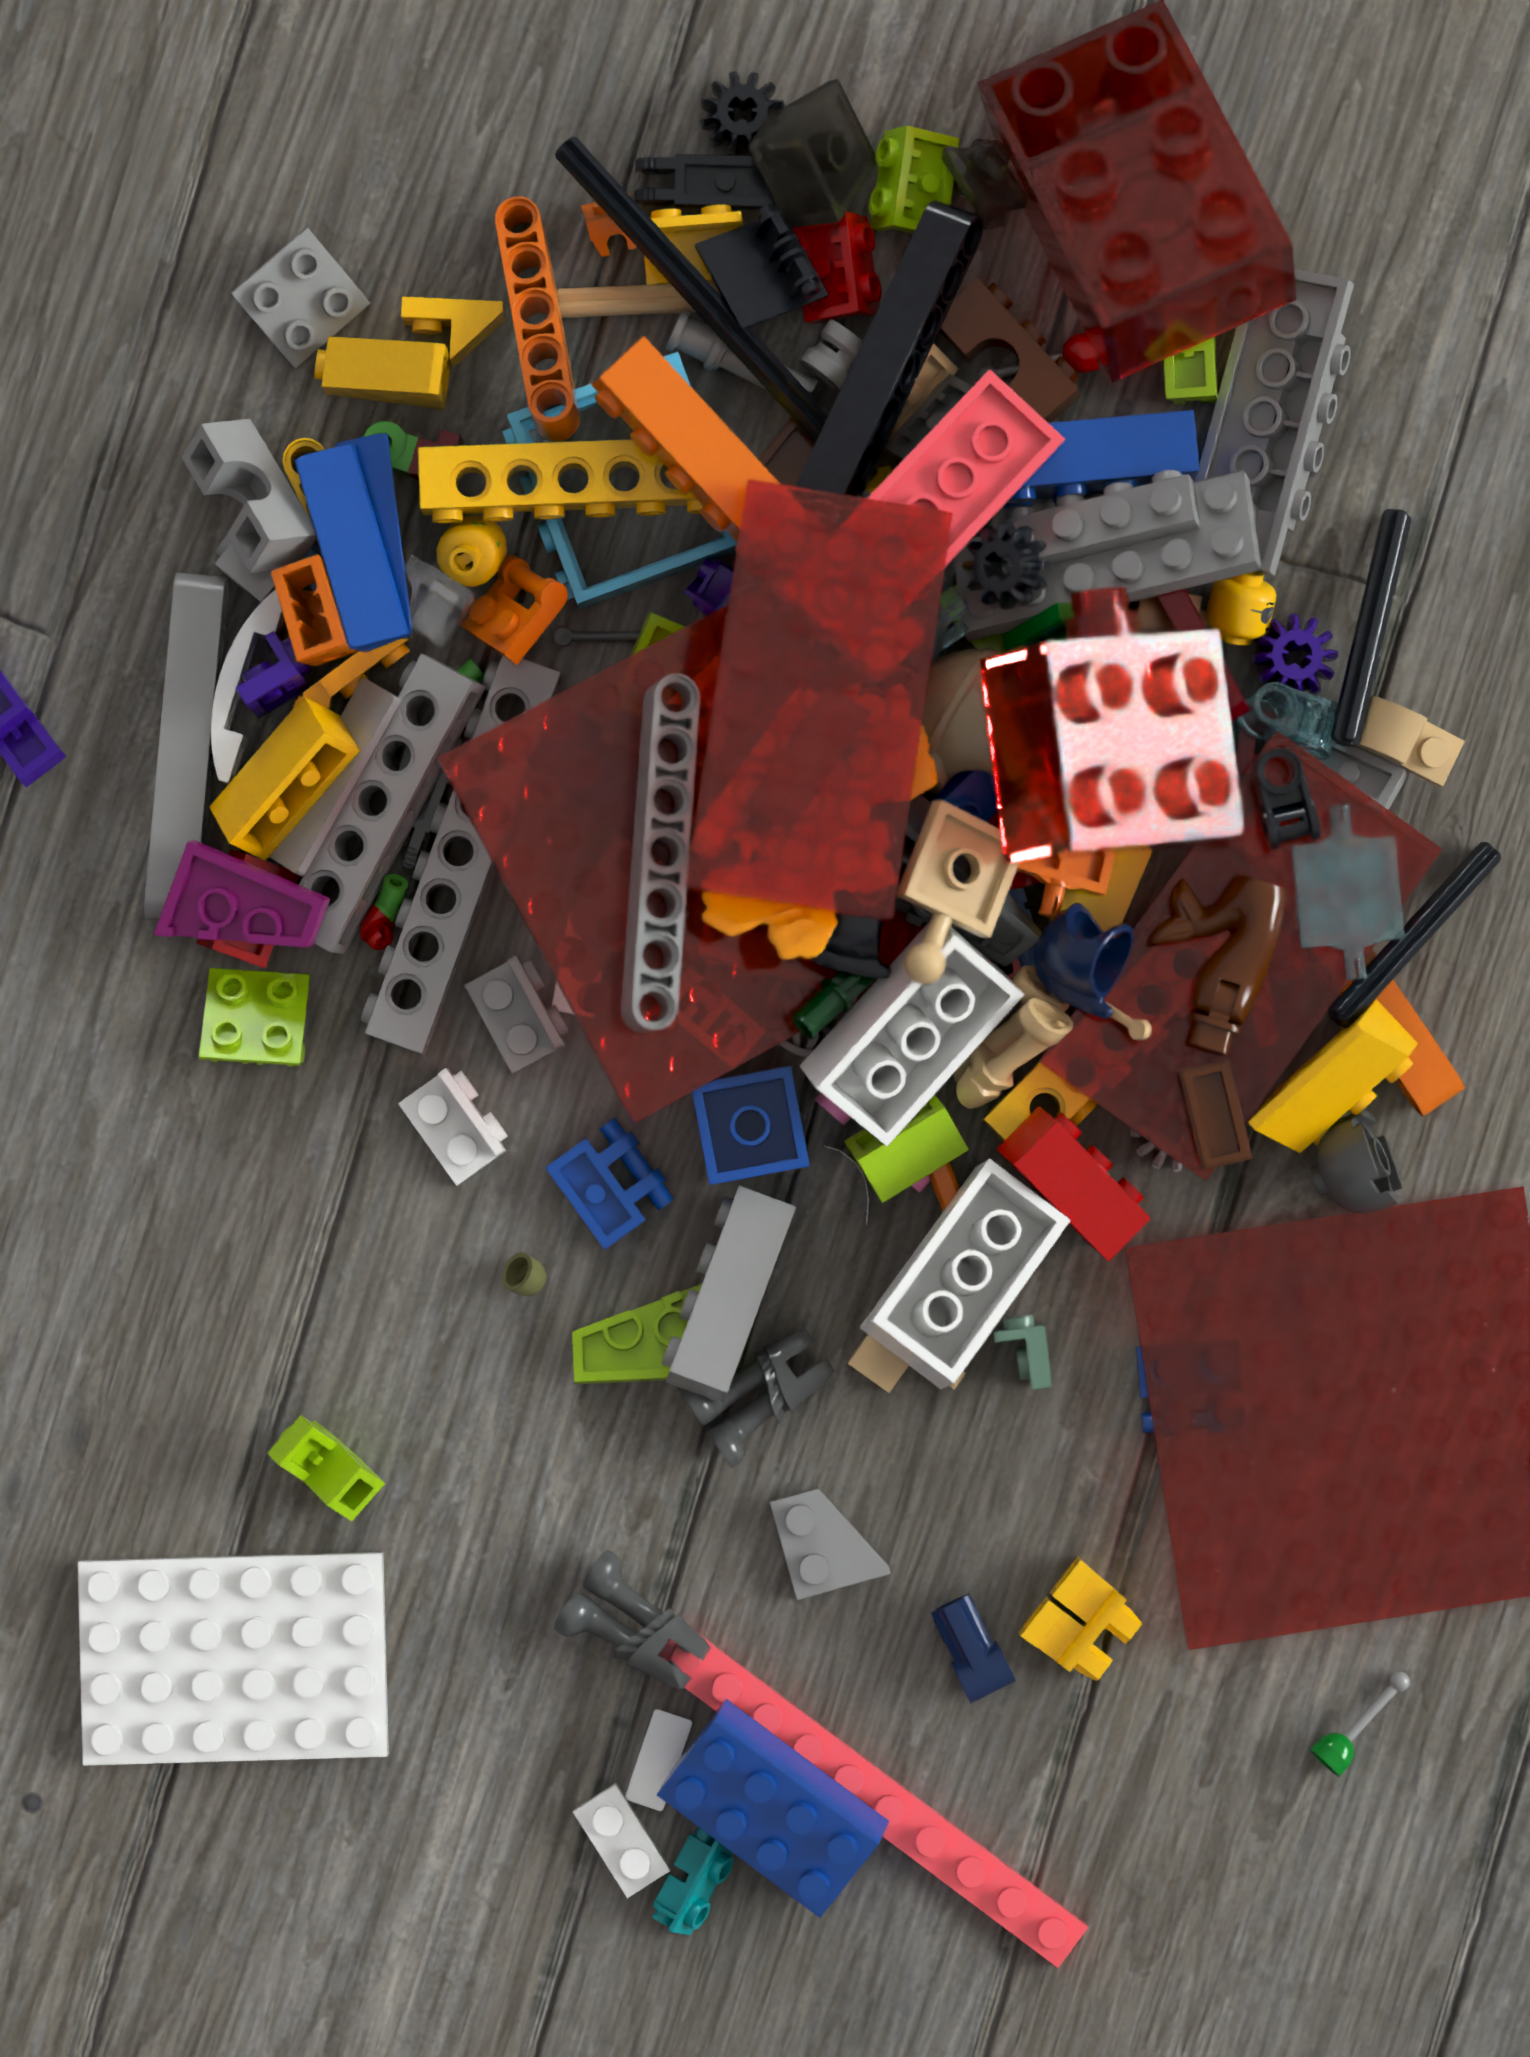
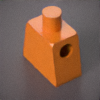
M318 554L271 571L296 661L315 667L358 652L357 650L350 649L347 644L323 559ZM316 583L317 585L314 591L302 590L309 584Z

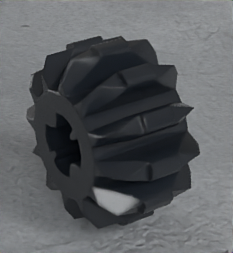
M737 72L729 73V84L731 87L729 89L721 82L714 81L711 84V90L718 99L708 97L703 98L701 101V108L711 113L700 120L701 128L708 131L716 130L710 137V145L716 148L728 140L727 155H736L738 146L745 145L747 156H756V141L763 147L771 149L774 146V140L768 131L782 132L784 129V121L775 117V115L785 110L784 101L778 99L769 100L774 95L776 86L770 82L759 90L756 89L758 86V74L751 72L748 76L747 85H740ZM738 107L741 111H745L749 107L752 108V122L748 123L746 120L740 119L735 123L734 108Z
M1011 521L1000 522L997 530L992 526L984 527L980 530L982 542L971 541L966 545L969 552L975 556L974 561L964 562L961 567L965 571H974L976 576L970 580L967 588L971 591L983 589L981 602L985 605H993L998 601L1002 610L1013 609L1017 601L1022 605L1030 604L1034 600L1032 589L1043 590L1047 586L1045 580L1038 575L1039 570H1047L1052 566L1049 560H1039L1038 554L1044 550L1047 544L1043 540L1031 542L1033 529L1029 526H1020L1016 530ZM1003 557H1010L1012 567L1006 568V570L1011 572L1010 574L1003 573L1002 564L1008 563Z

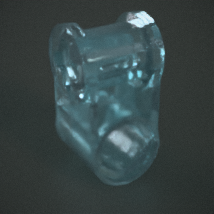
M1279 682L1266 683L1246 699L1251 712L1243 715L1239 720L1241 726L1248 734L1287 748L1302 757L1315 760L1330 758L1332 747L1329 745V740L1337 710V702L1325 697L1302 692ZM1261 701H1266L1273 706L1276 712V720L1264 715L1260 707Z

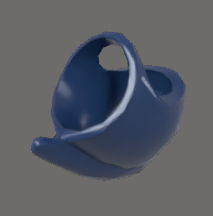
M1074 903L1062 910L1042 932L1034 953L1036 976L1046 990L1061 1001L1091 1015L1108 1019L1113 1014V1009L1106 1003L1104 998L1112 990L1127 964L1134 943L1133 928L1127 924H1120L1104 932L1088 909L1080 903ZM1119 933H1121L1120 937H1118V938H1113V937H1115L1116 935H1118Z

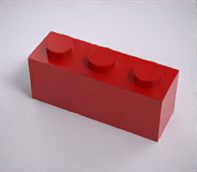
M1038 1106L996 1150L1050 1205L1069 1218L1071 1221L1068 1224L1096 1252L1109 1262L1151 1219L1138 1205L1144 1197L1124 1177L1116 1182L1107 1173L1113 1167V1164L1095 1146L1091 1144L1085 1150L1076 1141L1082 1132L1062 1112H1059L1053 1118Z

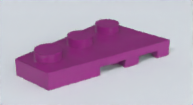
M192 840L186 844L154 935L196 937L197 939L247 941L248 943L307 948L314 945L330 898Z

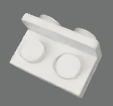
M444 1068L437 1073L436 1077L398 1104L453 1182L458 1186L507 1151L501 1141L508 1137V1135L491 1112L483 1117L471 1100L479 1094L465 1074L460 1071L453 1076L448 1068Z

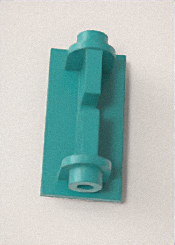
M698 1828L695 1834L690 1833L674 1863L676 1867L687 1872L689 1875L685 1882L672 1874L668 1875L652 1905L656 1909L652 1918L669 1926L668 1930L672 1933L691 1935L693 1930L698 1929L706 1920L710 1911V1903L708 1901L717 1884L724 1882L730 1874L734 1864L733 1852L701 1828Z

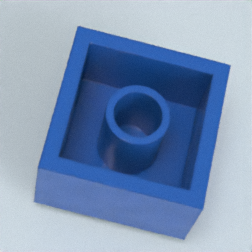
M791 1066L691 1084L709 1185L810 1166Z

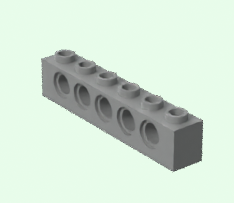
M420 654L417 661H411L405 668L399 682V687L402 690L398 698L401 699V703L299 884L321 895L325 884L329 880L335 879L339 884V897L333 904L327 907L314 944L332 953L345 955L360 923L380 889L384 877L390 870L486 686L424 654ZM431 700L435 707L434 717L428 724L421 726L417 721V709L424 701ZM406 744L411 752V760L406 768L397 771L393 764V755L400 746ZM382 789L387 796V805L381 814L374 816L369 807L370 798L376 791ZM359 834L363 840V851L357 859L351 861L346 854V844L352 836Z

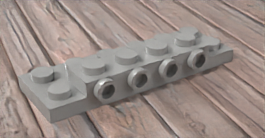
M1254 261L1218 393V399L1200 459V471L1194 483L1244 470L1249 478L1261 563V570L1258 571L1275 576L1287 531L1294 532L1296 521H1304L1309 513L1311 494L1309 491H1305L1309 473L1318 472L1323 462L1324 444L1318 442L1323 423L1330 424L1336 414L1337 395L1331 393L1336 374L1343 376L1349 366L1351 351L1348 345H1344L1346 338L1341 334L1354 284L1345 278Z
M1165 470L1156 473L1152 477V483L1133 487L1129 483H1113L1104 488L1102 496L1085 500L1079 495H1066L1055 501V508L1039 512L1030 507H1018L1010 510L1007 513V520L995 522L994 528L997 530L1000 522L1011 521L1016 530L1020 526H1029L1033 529L1031 542L1043 540L1047 544L1044 550L1038 554L1039 560H1049L1052 563L1050 569L1039 570L1038 575L1045 580L1047 586L1043 590L1032 589L1034 600L1030 604L1022 605L1017 601L1014 608L1002 610L998 601L993 605H985L981 602L983 589L971 591L967 588L970 580L976 577L974 571H965L961 567L964 562L974 561L975 556L965 546L954 558L962 634L968 641L1009 632L1057 602L1097 603L1103 609L1261 570L1250 482L1244 470L1195 483L1189 474L1182 475L1179 471ZM976 537L971 540L982 542L981 537ZM1003 557L1008 562L1007 564H1002L1003 573L1010 574L1011 572L1006 570V568L1012 567L1010 557Z

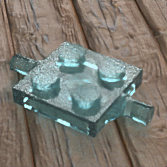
M1350 804L1341 805L1340 812L1339 805L1328 807L1330 810L1332 837L1319 843L1293 845L1290 847L1300 949L1328 946L1343 950L1345 980H1354L1356 976L1357 979L1367 978L1364 948L1375 942L1405 938L1395 836L1366 838L1356 834L1352 835Z

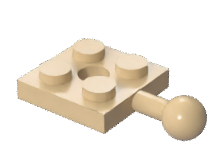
M943 800L932 801L896 896L933 914L923 942L913 946L907 952L904 960V968L911 980L919 984L934 983L943 975L946 962L941 948L951 924L957 925L981 938L991 937L1027 844ZM959 855L966 857L971 867L970 876L963 884L956 880L952 871L953 862Z

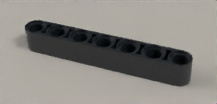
M937 200L931 201L923 212L795 486L792 497L813 520L838 529L856 510L979 247L984 231V220L981 215Z

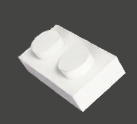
M617 1783L573 1810L575 1817L627 1898L670 1871V1866L630 1803L626 1800Z

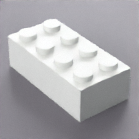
M928 923L889 966L892 970L890 976L886 979L878 978L800 1065V1068L816 1089L886 1146L893 1141L1024 996L1023 992L1006 973L952 927H950L941 948L946 966L943 975L937 981L931 984L916 983L909 978L904 968L907 952L913 946L923 942L929 926Z
M989 1158L974 1168L862 1323L860 1329L939 1389L954 1384L1071 1220Z

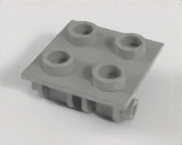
M308 227L302 230L231 292L241 308L251 316L295 369L328 341V336L333 337L371 304Z

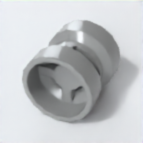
M829 320L821 331L820 342L816 347H809L800 358V362L822 382L839 391L863 341L838 322Z

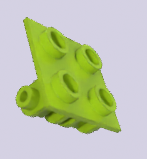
M209 968L199 1059L212 1060V1062H242V1064H248L249 1062L257 1063V1065H263L264 1063L281 1064L288 1067L300 1066L301 1063H304L305 1043H303L310 974Z

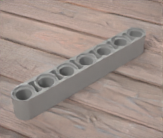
M179 572L175 575L145 888L144 914L146 919L159 920L187 842L195 840L206 845L213 771L211 717L214 694L222 669L229 595V580L225 576Z
M670 674L652 684L645 692L643 699L621 999L623 1020L632 1030L640 1033L656 1031L670 1025L676 1017L678 1009L700 705L699 689L695 682L682 674ZM665 687L672 688L679 693L682 701L679 712L674 713L664 707L661 701V694ZM661 738L669 739L676 745L678 757L674 764L666 763L660 758L657 746ZM658 789L667 791L674 799V810L671 815L661 814L656 809L654 795ZM654 840L663 842L670 850L671 858L666 867L657 865L650 856V847ZM652 891L661 894L667 903V911L662 919L654 917L647 909V896ZM647 943L657 945L663 953V963L659 970L650 969L643 960L642 953ZM644 994L651 995L659 1004V1016L654 1022L647 1021L639 1012V1002Z

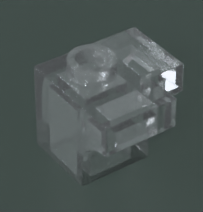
M411 554L404 568L406 579L411 583L412 597L409 603L412 630L443 651H446L460 630L462 623L469 616L470 608L477 598L474 592L471 591L472 587L463 586L433 565L429 566Z

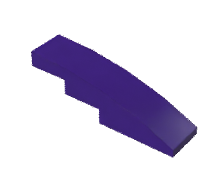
M0 669V755L25 787H28L66 758V755Z

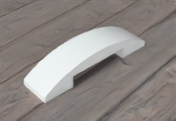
M276 589L257 606L243 624L228 651L218 678L212 707L211 747L218 780L225 785H228L237 775L248 742V738L243 734L230 731L241 697L236 687L245 682L242 676L249 671L258 639H266L265 635L272 631L280 638L285 624Z

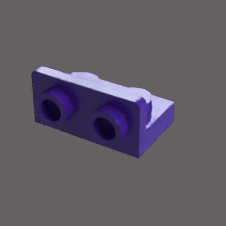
M274 631L265 635L279 662L271 666L269 661L253 667L242 676L245 682L236 687L246 706L258 719L310 688L304 678L305 674L311 672L309 665L296 661L290 637L281 641Z

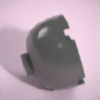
M1366 1109L1362 1110L1358 1115L1351 1114L1341 1118L1328 1129L1316 1148L1318 1165L1311 1167L1314 1184L1322 1196L1329 1193L1339 1207L1351 1213L1360 1214L1384 1210L1403 1202V1197L1393 1193L1402 1189L1396 1161L1385 1136L1383 1135L1378 1138L1373 1136L1368 1126L1377 1123V1121Z

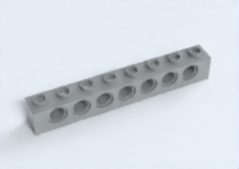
M503 656L499 663L491 660L482 685L486 686L485 690L489 691L483 709H474L465 729L464 736L471 738L465 758L458 755L455 757L447 779V784L454 786L448 805L438 804L432 819L430 831L437 834L431 852L421 851L413 872L412 879L420 881L414 899L405 898L396 919L395 926L402 928L397 946L395 948L388 945L383 954L378 969V974L385 976L379 995L370 993L364 1006L360 1021L368 1024L365 1034L426 1055L526 780L529 766L525 760L540 741L563 678L561 672L522 659L518 665ZM509 697L519 698L525 704L523 717L515 723H505L497 716L499 704ZM492 744L501 745L508 752V760L505 766L497 771L486 770L480 763L482 751ZM473 792H483L489 796L491 801L488 813L478 819L466 816L463 811L465 798ZM456 839L468 840L473 846L472 859L463 866H453L446 859V849ZM440 886L452 888L456 895L455 906L445 914L434 913L428 903L431 892ZM421 934H432L437 938L439 944L437 955L432 960L426 962L416 960L411 951L412 942ZM404 981H414L421 989V1000L412 1009H401L394 1000L395 989Z

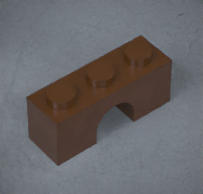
M977 277L954 298L939 332L967 363L971 362L979 353L991 347H1002L1011 351L1019 360V368L1015 378L1007 386L1047 423L1053 422L1080 397L1079 388L1075 385L1080 377L1061 356L1055 361L1049 357L1041 348L1046 343L1045 338L1029 320L1026 319L1019 324L1009 313L1008 309L1013 304L994 282L986 287Z

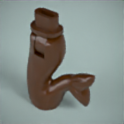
M1235 874L1218 901L1211 906L1203 907L1184 878H1180L1176 883L1172 895L1174 915L1156 927L1150 938L1151 944L1186 941L1194 937H1209L1236 927L1235 933L1209 958L1198 975L1192 997L1193 1009L1198 1012L1191 1013L1189 1020L1195 1022L1189 1044L1228 1055L1234 1034L1241 1035L1242 1028L1237 1025H1242L1247 1019L1261 991L1276 949L1287 894L1284 888L1259 879Z

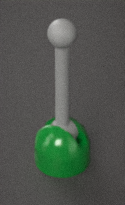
M1404 1672L1392 1674L1390 1685L1345 1734L1330 1733L1323 1735L1309 1749L1310 1752L1337 1777H1340L1351 1765L1354 1757L1352 1740L1397 1692L1407 1690L1410 1685L1408 1675Z

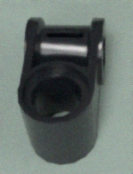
M1275 748L1260 755L1255 760L1251 773L1259 804L1261 826L1269 850L1278 849L1279 843L1305 836H1310L1312 840L1320 838L1321 830L1317 811L1309 794L1303 765L1299 757L1285 748ZM1271 758L1281 759L1289 767L1290 776L1284 786L1277 787L1270 784L1264 775L1265 765ZM1293 818L1300 819L1298 823L1280 826L1282 821Z

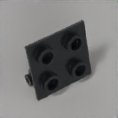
M767 204L756 212L759 220L701 241L694 246L740 330L747 329L829 296L819 274L815 271L806 255L805 249L801 246L799 238L788 223L785 213L782 209H776L774 204Z

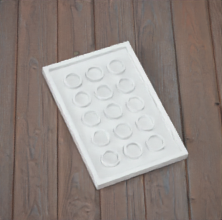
M383 1552L78 1561L83 1766L387 1757L389 1755Z

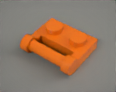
M509 555L505 557L502 566L497 571L498 579L485 595L473 603L469 616L462 623L461 627L473 637L518 665L563 608L568 598V592L562 583L553 578H542L530 570V566L525 560L516 555ZM521 589L532 594L535 598V602L529 610L513 600Z

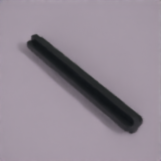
M1386 509L1381 516L1331 731V739L1341 746L1356 747L1361 741L1411 525V517L1403 510Z
M1480 842L1329 1007L1327 1013L1330 1019L1341 1028H1349L1500 862L1501 855L1499 851L1494 849L1488 842Z

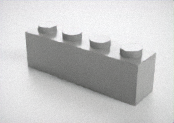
M740 1185L734 1200L726 1197L723 1198L714 1222V1226L722 1228L721 1235L716 1246L706 1243L696 1272L704 1274L705 1278L699 1292L689 1289L679 1318L688 1321L682 1339L675 1336L671 1337L662 1361V1365L670 1367L666 1383L723 1404L796 1206Z

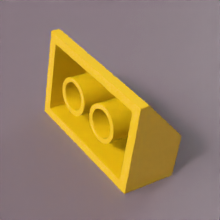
M1375 999L1349 1028H1343L1275 1089L1248 1123L1254 1130L1298 1153L1305 1150L1312 1142L1318 1146L1320 1139L1328 1129L1348 1110L1353 1115H1358L1377 1097L1372 1089L1384 1078L1391 1084L1394 1083L1413 1065V1062L1408 1057L1418 1043Z

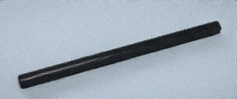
M574 136L567 139L557 149L555 153L556 159L816 443L829 414L750 327L740 330L720 294L580 140ZM877 467L875 468L869 482L877 475Z

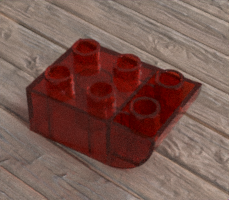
M1164 0L1154 2L977 82L990 128L1018 198L1111 383L1297 300L1293 244Z

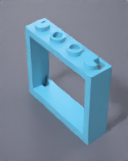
M675 352L664 356L668 363L690 385L679 353ZM591 384L575 389L579 412L599 405L595 399V395L598 392ZM552 405L544 411L543 415L547 417L557 416L564 411L565 406ZM529 407L507 414L511 428L502 431L506 443H533L529 431L536 429ZM528 472L529 475L520 478L526 495L531 493L537 485V478L531 472ZM562 519L546 520L545 523L537 525L547 554L554 551L558 552L564 569L555 572L557 581L566 587L568 592L567 600L575 598L578 609L703 564L706 558L715 560L736 552L735 547L739 545L724 529L722 531V538L587 587Z

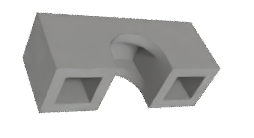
M251 419L200 424L181 458L204 496L224 494L237 499L244 505L228 531L227 536L249 573L271 571L303 560L317 539L313 522Z

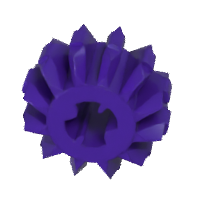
M1296 613L1290 614L1287 619V632L1277 619H1273L1270 622L1269 630L1274 638L1263 635L1255 639V643L1268 652L1253 654L1251 663L1256 665L1268 664V669L1262 671L1257 676V680L1262 684L1274 676L1278 681L1272 688V695L1280 696L1286 684H1289L1292 700L1298 701L1302 698V683H1304L1311 694L1316 695L1321 691V686L1315 675L1324 680H1331L1335 675V672L1330 667L1321 663L1331 662L1338 658L1337 650H1322L1321 647L1331 640L1333 635L1330 631H1326L1316 638L1312 634L1318 624L1316 618L1311 617L1305 624L1304 629L1301 630L1299 629L1298 615ZM1289 645L1293 651L1300 648L1305 651L1306 657L1301 661L1302 664L1306 665L1305 668L1300 669L1296 663L1289 666L1284 663L1283 658L1289 653L1287 650H1284L1285 646Z

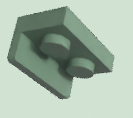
M1033 1315L1003 1318L1004 1328L994 1329L995 1342L1026 1339V1346L1017 1347L1020 1380L1030 1379L1032 1390L1052 1388L1045 1323L1034 1324Z

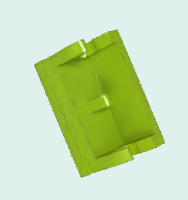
M1211 295L1160 298L1166 400H1172V403L1175 405H1184L1186 401L1199 400L1204 404L1216 403L1218 399L1214 308Z
M935 1094L888 1146L883 1144L865 1128L843 1141L869 1185L871 1184L882 1203L969 1150L946 1108Z

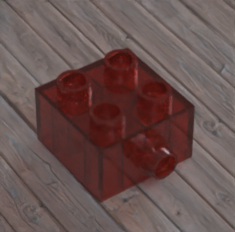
M1127 587L1099 588L1071 594V612L1074 613V617L1066 619L1068 640L1046 641L979 659L1005 864L1173 849L1245 835L1219 629L1141 635L1138 611L1128 610L1130 600Z

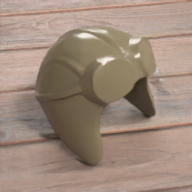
M968 649L940 657L923 667L912 678L902 693L903 697L910 700V717L919 721L924 727L929 738L928 743L930 746L928 753L935 761L938 782L933 788L925 792L927 794L938 795L962 771H985L994 776L1009 780H1020L1027 777L1032 771L1033 757L1008 693L1006 675L1011 671L1010 663L1007 657L993 649Z

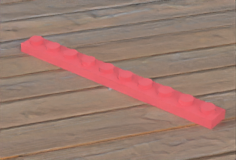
M705 1637L703 1638L711 1648L704 1660L699 1659L692 1653L683 1651L679 1648V1644L669 1639L659 1655L667 1661L671 1660L676 1663L683 1672L691 1677L684 1687L715 1711L728 1699L889 1820L883 1834L885 1839L1054 1966L1060 1967L1088 1929V1925Z

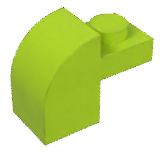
M302 1415L282 1432L279 1440L267 1453L280 1467L302 1480L327 1506L351 1522L385 1485L336 1436L315 1420L311 1422Z

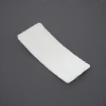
M659 1709L654 1710L625 1795L626 1800L657 1811L664 1809L666 1802L656 1794L671 1769L681 1758L692 1726L691 1720Z

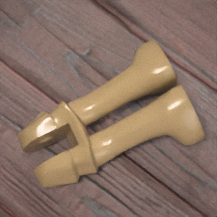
M1026 965L1022 967L1013 977L1012 981L1024 994L1020 999L1021 1004L1016 1012L1006 1022L991 1031L953 1073L954 1079L957 1082V1097L964 1107L969 1109L978 1108L998 1098L1002 1090L1013 1086V1072L1018 1067L1048 1047L1058 1044L1073 1029L1071 1018L1064 1013L1068 1009L1069 1004L1061 1001L1046 990L1036 976L1034 966Z

